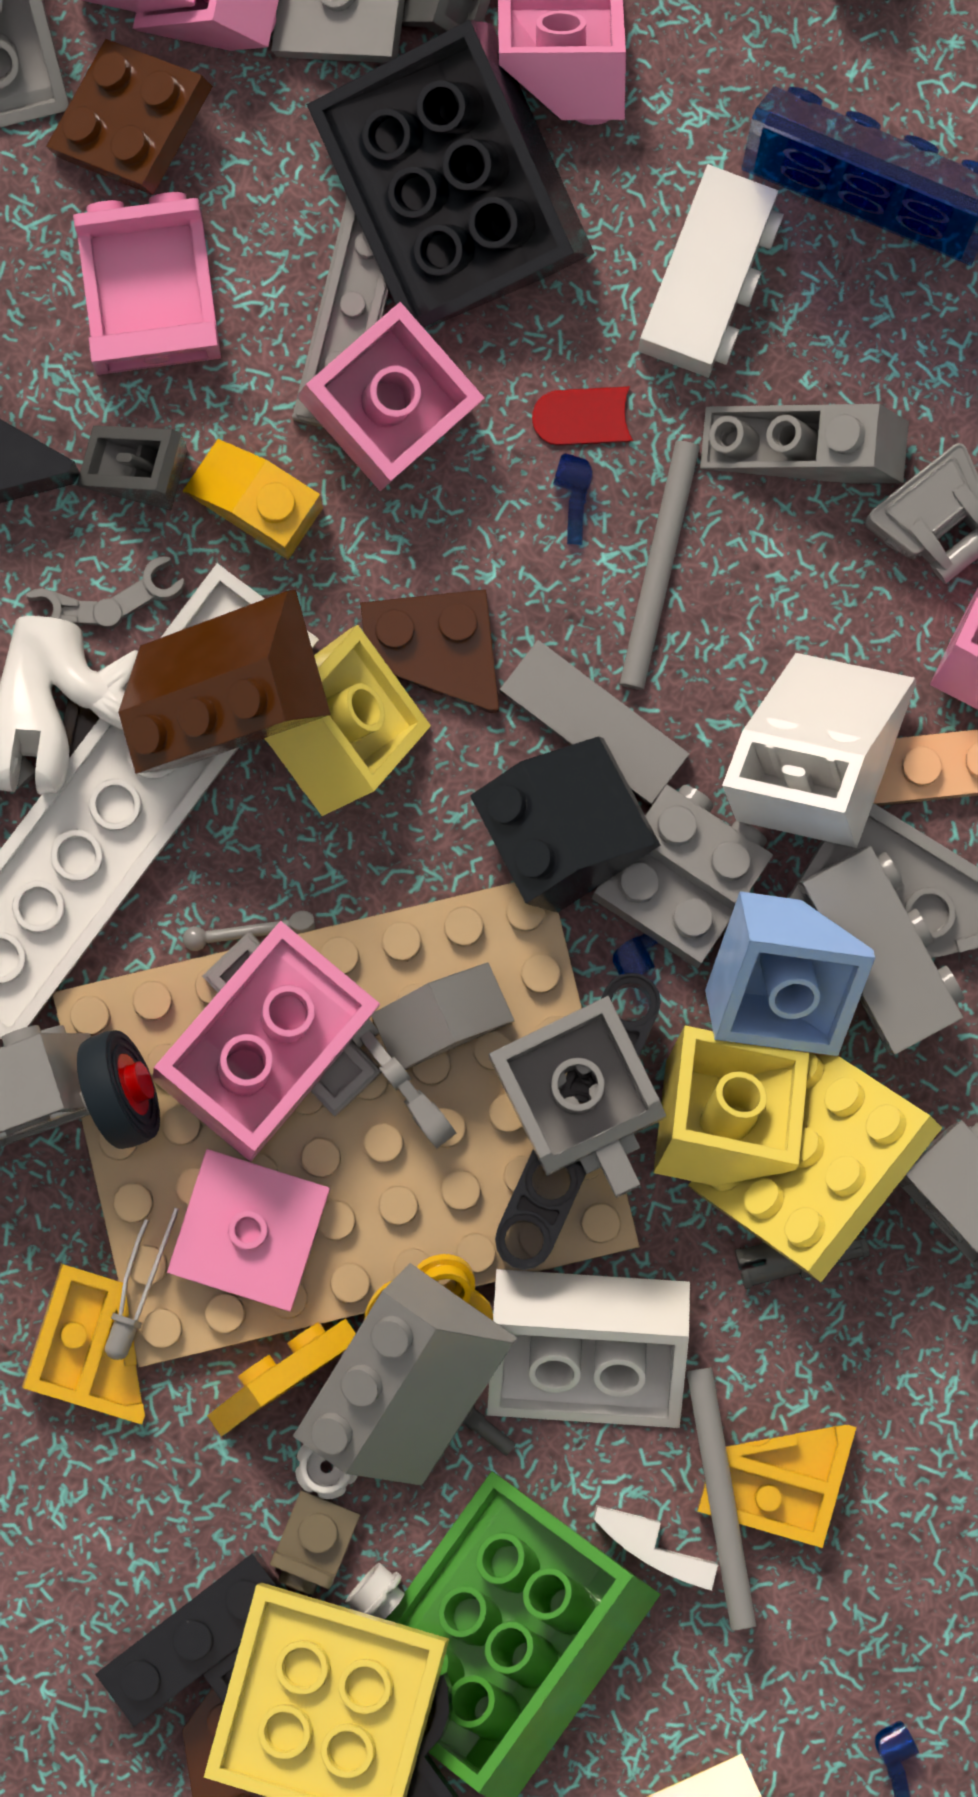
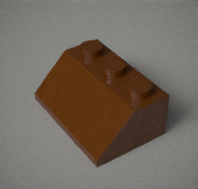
M296 590L282 592L140 645L118 711L135 774L184 767L331 715Z

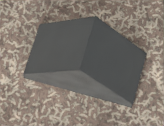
M93 426L77 486L171 511L188 452L183 435L173 429Z

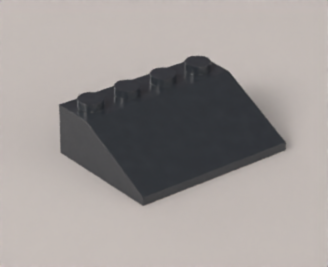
M468 20L306 104L395 304L397 305L401 302L424 329L540 281L594 254L518 81L499 65L498 36L492 23Z

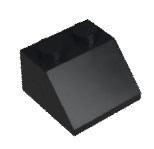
M599 736L520 761L470 795L525 903L558 913L661 846L606 741Z

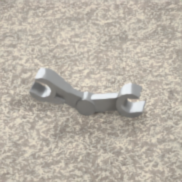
M160 556L152 559L146 565L141 580L110 599H102L99 602L78 601L43 588L28 592L26 598L29 601L46 600L52 603L53 613L50 616L52 618L66 620L76 625H99L104 629H114L119 626L122 619L155 599L169 601L177 598L183 592L186 583L182 578L167 589L157 588L153 584L154 574L158 570L172 564L170 557Z
M368 1019L352 1039L358 1048L365 1045L380 1064V1071L396 1091L399 1089L406 1098L404 1103L413 1116V1120L437 1149L457 1134V1132L434 1102H431L420 1090L417 1091L410 1083L411 1077L394 1056L390 1057L375 1036L379 1034V1031L371 1020Z

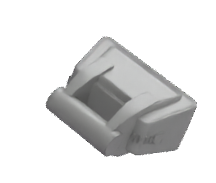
M961 443L954 444L873 508L865 519L867 529L895 551L909 559H916L917 556L919 558L922 556L944 584H947L978 559V473L967 448ZM963 521L972 531L945 552L938 540Z

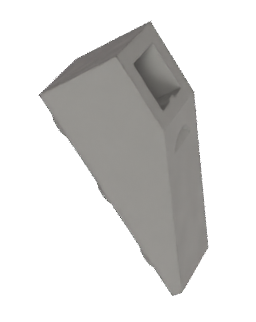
M881 404L706 407L700 468L704 470L850 484L903 483L909 421Z

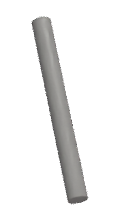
M675 441L619 683L623 687L636 690H644L700 449L699 445L691 442Z
M712 1367L687 1371L731 1630H741L756 1627Z

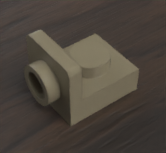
M301 1490L277 1550L274 1552L269 1564L282 1570L278 1581L311 1595H314L318 1585L330 1589L361 1514Z

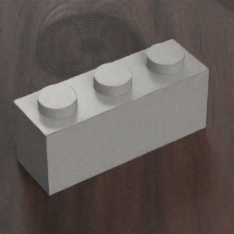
M871 846L863 847L797 883L808 905L874 950L875 960L859 1001L888 1053L895 1055L963 1018L956 1005L965 999L962 990L947 966L937 970L926 949L927 946L934 943L931 932L917 909L906 912L895 891L904 886L894 863L886 852L876 856Z

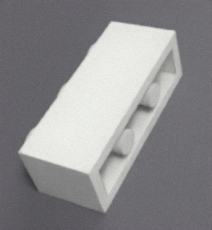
M707 164L640 337L638 352L708 378L715 361L727 365L740 329L729 326L737 303L749 307L762 271L751 268L759 246L771 250L784 216L783 213L773 210L778 190Z

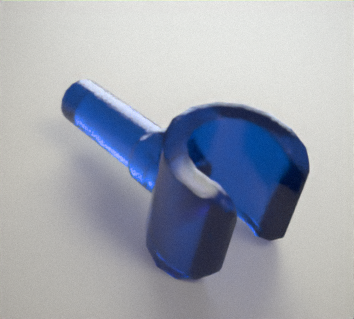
M565 453L560 458L553 485L572 491L568 504L567 544L582 545L584 504H586V495L592 480L593 471L586 459Z
M643 933L641 936H637L622 944L615 950L612 959L618 974L637 973L643 975L654 969L655 965L647 949L657 945L658 942Z
M897 1721L880 1730L875 1736L874 1743L887 1768L888 1776L891 1778L894 1797H911L907 1774L901 1762L917 1755L919 1751L907 1727H905L902 1721Z

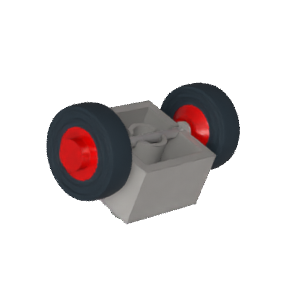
M39 1025L15 1030L1 1037L4 1047H0V1148L91 1115L103 1137L118 1149H126L143 1144L157 1135L160 1127V1108L154 1082L138 1048L123 1032L119 1030L106 1031L91 1037L90 1033H66L64 1025L40 1030Z

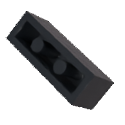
M257 1551L241 1561L95 1674L134 1727L240 1646L257 1584L265 1583L285 1589Z

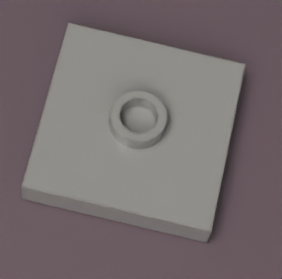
M279 0L271 51L276 57L387 63L398 57L405 0Z

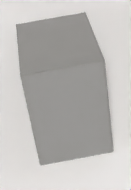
M489 962L429 982L372 1014L373 1021L391 1058L394 1056L405 1070L514 1022V1018Z

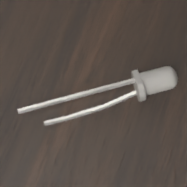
M174 1208L133 1320L124 1317L123 1312L129 1276L149 1220L145 1219L125 1273L119 1314L113 1313L111 1317L114 1323L105 1345V1353L111 1359L122 1360L126 1358L137 1328H141L142 1323L138 1322L177 1217L178 1208Z

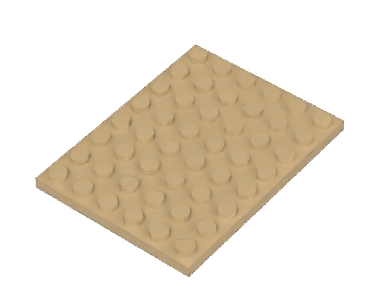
M515 882L297 934L378 1001L380 1006L377 1010L429 982L489 962L514 1018V1022L406 1069V1072L411 1077L410 1083L417 1091L420 1090L431 1102H434L457 1132V1134L437 1149L413 1120V1116L404 1103L406 1098L399 1089L396 1091L383 1073H381L337 1116H334L310 1091L286 1122L250 1162L331 1188L292 1312L167 1273L206 1149L249 1162L245 1157L155 1082L154 1086L160 1108V1127L157 1135L143 1144L126 1149L115 1148L100 1133L91 1115L81 1118L119 1282L123 1283L133 1248L145 1219L149 1220L128 1280L126 1295L129 1316L127 1318L134 1320L174 1208L179 1209L138 1322L142 1323L141 1328H137L133 1339L138 1368L311 1327L317 1322L323 1324L365 1314L368 1302L379 1288L393 1281L409 1263L417 1267L423 1260L434 1255L451 1254L464 1259L473 1270L475 1287L496 1282V1269L539 1272L640 1247L627 1193L616 1198L602 1169L598 1168L586 1174L556 1243L544 1263L534 1269L519 1270L503 1262L497 1252L495 1243L497 1228L533 1147L489 1059V1053L582 1009L559 912L526 904ZM228 951L56 991L53 993L59 1024L64 1025L66 1033H90L91 1037L106 1031L119 1030L123 1032L138 1048L152 1077L154 1066L218 994L202 976ZM371 1016L369 1019L371 1020V1022H372V1023L374 1024V1026L376 1027V1025H375V1023H374V1021H373V1018H372V1016ZM377 1034L375 1036L376 1039L386 1050L380 1034ZM363 1045L361 1049L378 1067H380V1064L376 1061V1059L365 1047V1045ZM540 1166L532 1176L533 1188L542 1198L558 1199L565 1195L569 1189V1175L564 1168L546 1176L542 1166ZM520 1222L510 1227L506 1233L505 1243L510 1254L516 1258L530 1259L536 1256L542 1249L543 1236L539 1228L534 1224ZM444 1279L437 1282L442 1285L449 1282L450 1279Z

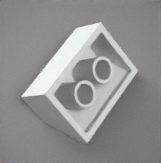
M496 1269L493 1321L517 1337V1339L489 1381L487 1416L680 1428L689 1342L690 1282Z

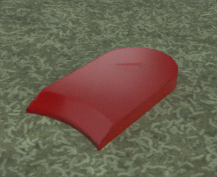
M630 386L554 390L548 392L536 402L533 408V428L543 441L557 446L631 442L633 439L628 431L625 418V402Z

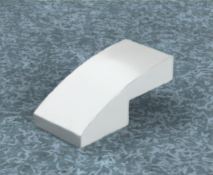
M596 1505L593 1516L594 1520L628 1552L669 1576L712 1591L718 1567L715 1562L655 1547L661 1525L657 1520Z

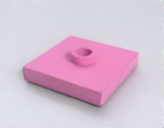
M206 1149L167 1273L292 1312L331 1188Z

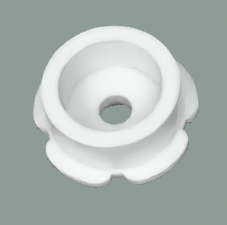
M304 1444L297 1454V1459L300 1461L295 1471L298 1483L307 1492H317L318 1496L322 1499H334L343 1495L346 1491V1486L354 1483L357 1479L356 1475L345 1474L334 1465L330 1473H324L321 1470V1463L325 1459Z
M378 1563L351 1591L345 1602L355 1611L385 1619L396 1608L405 1594L397 1587L402 1576L397 1571L392 1574L381 1563Z

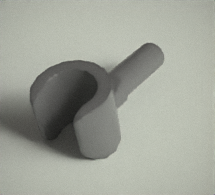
M475 1405L473 1406L463 1424L471 1431L477 1432L497 1450L507 1456L516 1443L487 1421L484 1415L475 1409Z

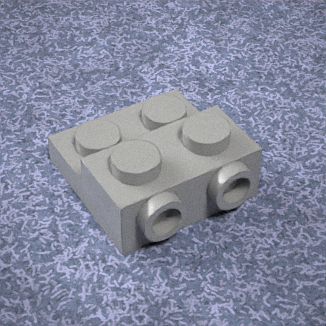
M666 785L645 815L661 846L601 884L594 892L592 899L698 969L728 925L739 892H750L773 857V854L763 848L767 843V839L752 825L735 821L732 826H729L710 812L714 805L699 790L688 785H682L679 791H676L669 785Z

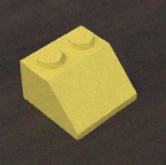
M359 625L350 628L314 655L331 715L264 738L321 816L374 792L431 727Z
M685 1025L666 1060L661 1101L666 1118L659 1122L653 1173L712 1186H720L795 1171L799 1165L809 1052L715 1040L713 1031Z

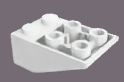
M795 653L743 729L722 786L736 821L857 848L916 686V679L914 677Z

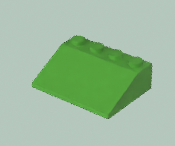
M493 1471L485 1479L405 1591L402 1600L385 1620L449 1638L440 1675L448 1673L452 1687L453 1711L444 1736L430 1750L429 1754L474 1790L486 1797H518L661 1594Z

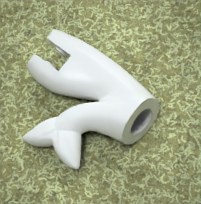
M22 616L16 620L0 681V790L15 792L20 776L22 756L37 757L35 784L38 794L58 793L63 786L69 763V744L65 726L53 698V685H56L74 703L84 708H90L103 721L123 730L118 711L138 653L137 650L126 654L97 672L90 669L86 663L83 632L76 624L44 616Z

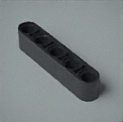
M626 973L611 980L604 990L601 999L609 996L612 1002L616 992L628 987L639 989L647 997L649 1009L645 1017L632 1022L620 1018L639 1057L659 1013L661 1001L659 991L653 981L641 974ZM575 1070L568 1071L566 1086L559 1090L561 1096L564 1099L574 1096L579 1104L588 1102V1090L595 1084V1080L591 1075L580 1078ZM534 1149L532 1150L499 1223L495 1237L497 1252L503 1262L510 1267L519 1270L534 1269L544 1263L550 1255L586 1176L580 1161L564 1168L570 1180L569 1189L565 1195L558 1199H545L538 1195L533 1188L532 1176L541 1164ZM516 1223H532L542 1233V1249L533 1258H516L510 1254L506 1247V1233Z

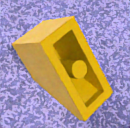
M220 439L216 440L183 489L184 493L287 560H289L323 509L319 493L270 461Z

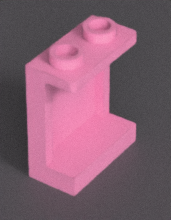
M167 192L150 197L149 204L124 207V203L121 201H100L86 207L87 212L73 215L74 227L78 236L91 337H88L91 361L97 375L221 359L204 224L198 198L186 199V194Z

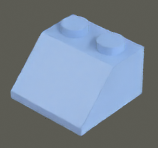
M740 891L705 989L714 1039L838 1056L874 963V950L803 900Z

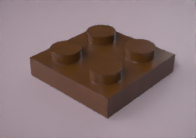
M105 39L46 147L55 156L154 195L213 86L200 74Z

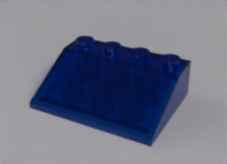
M773 86L753 114L741 170L972 266L978 253V162L962 160L961 164L938 155L939 149L925 139L906 135L902 140L881 131V125L875 119L865 114L847 111L843 115L822 106L823 100L803 88L789 87L788 91Z

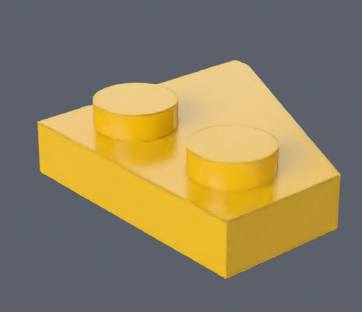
M61 1263L22 1388L141 1425L143 1424L145 1412L137 1375L134 1341L131 1344L128 1355L122 1360L111 1359L105 1353V1345L114 1320L111 1319L112 1314H119L122 1282ZM127 1295L123 1312L124 1317L129 1316Z
M346 1318L325 1331L320 1322L315 1323L287 1343L293 1352L292 1355L276 1364L269 1354L237 1377L244 1387L209 1413L207 1417L222 1437L262 1407L273 1402L345 1352L356 1334Z
M844 1424L726 1446L739 1524L823 1548L857 1427ZM705 1482L697 1511L711 1515Z

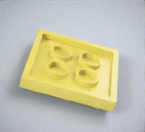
M809 1052L800 1158L797 1169L791 1172L720 1186L693 1181L688 1186L707 1202L819 1282H822L941 1131L942 1127L929 1114L840 1056Z
M265 1583L257 1584L204 1778L266 1797H406L449 1638Z

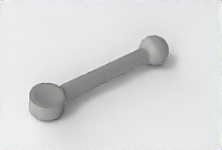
M308 911L295 912L289 920L282 921L296 934L312 931L316 928L314 916ZM280 921L208 931L192 926L184 932L183 943L187 949L199 951L207 943L241 939L248 932H251L255 937L267 936Z

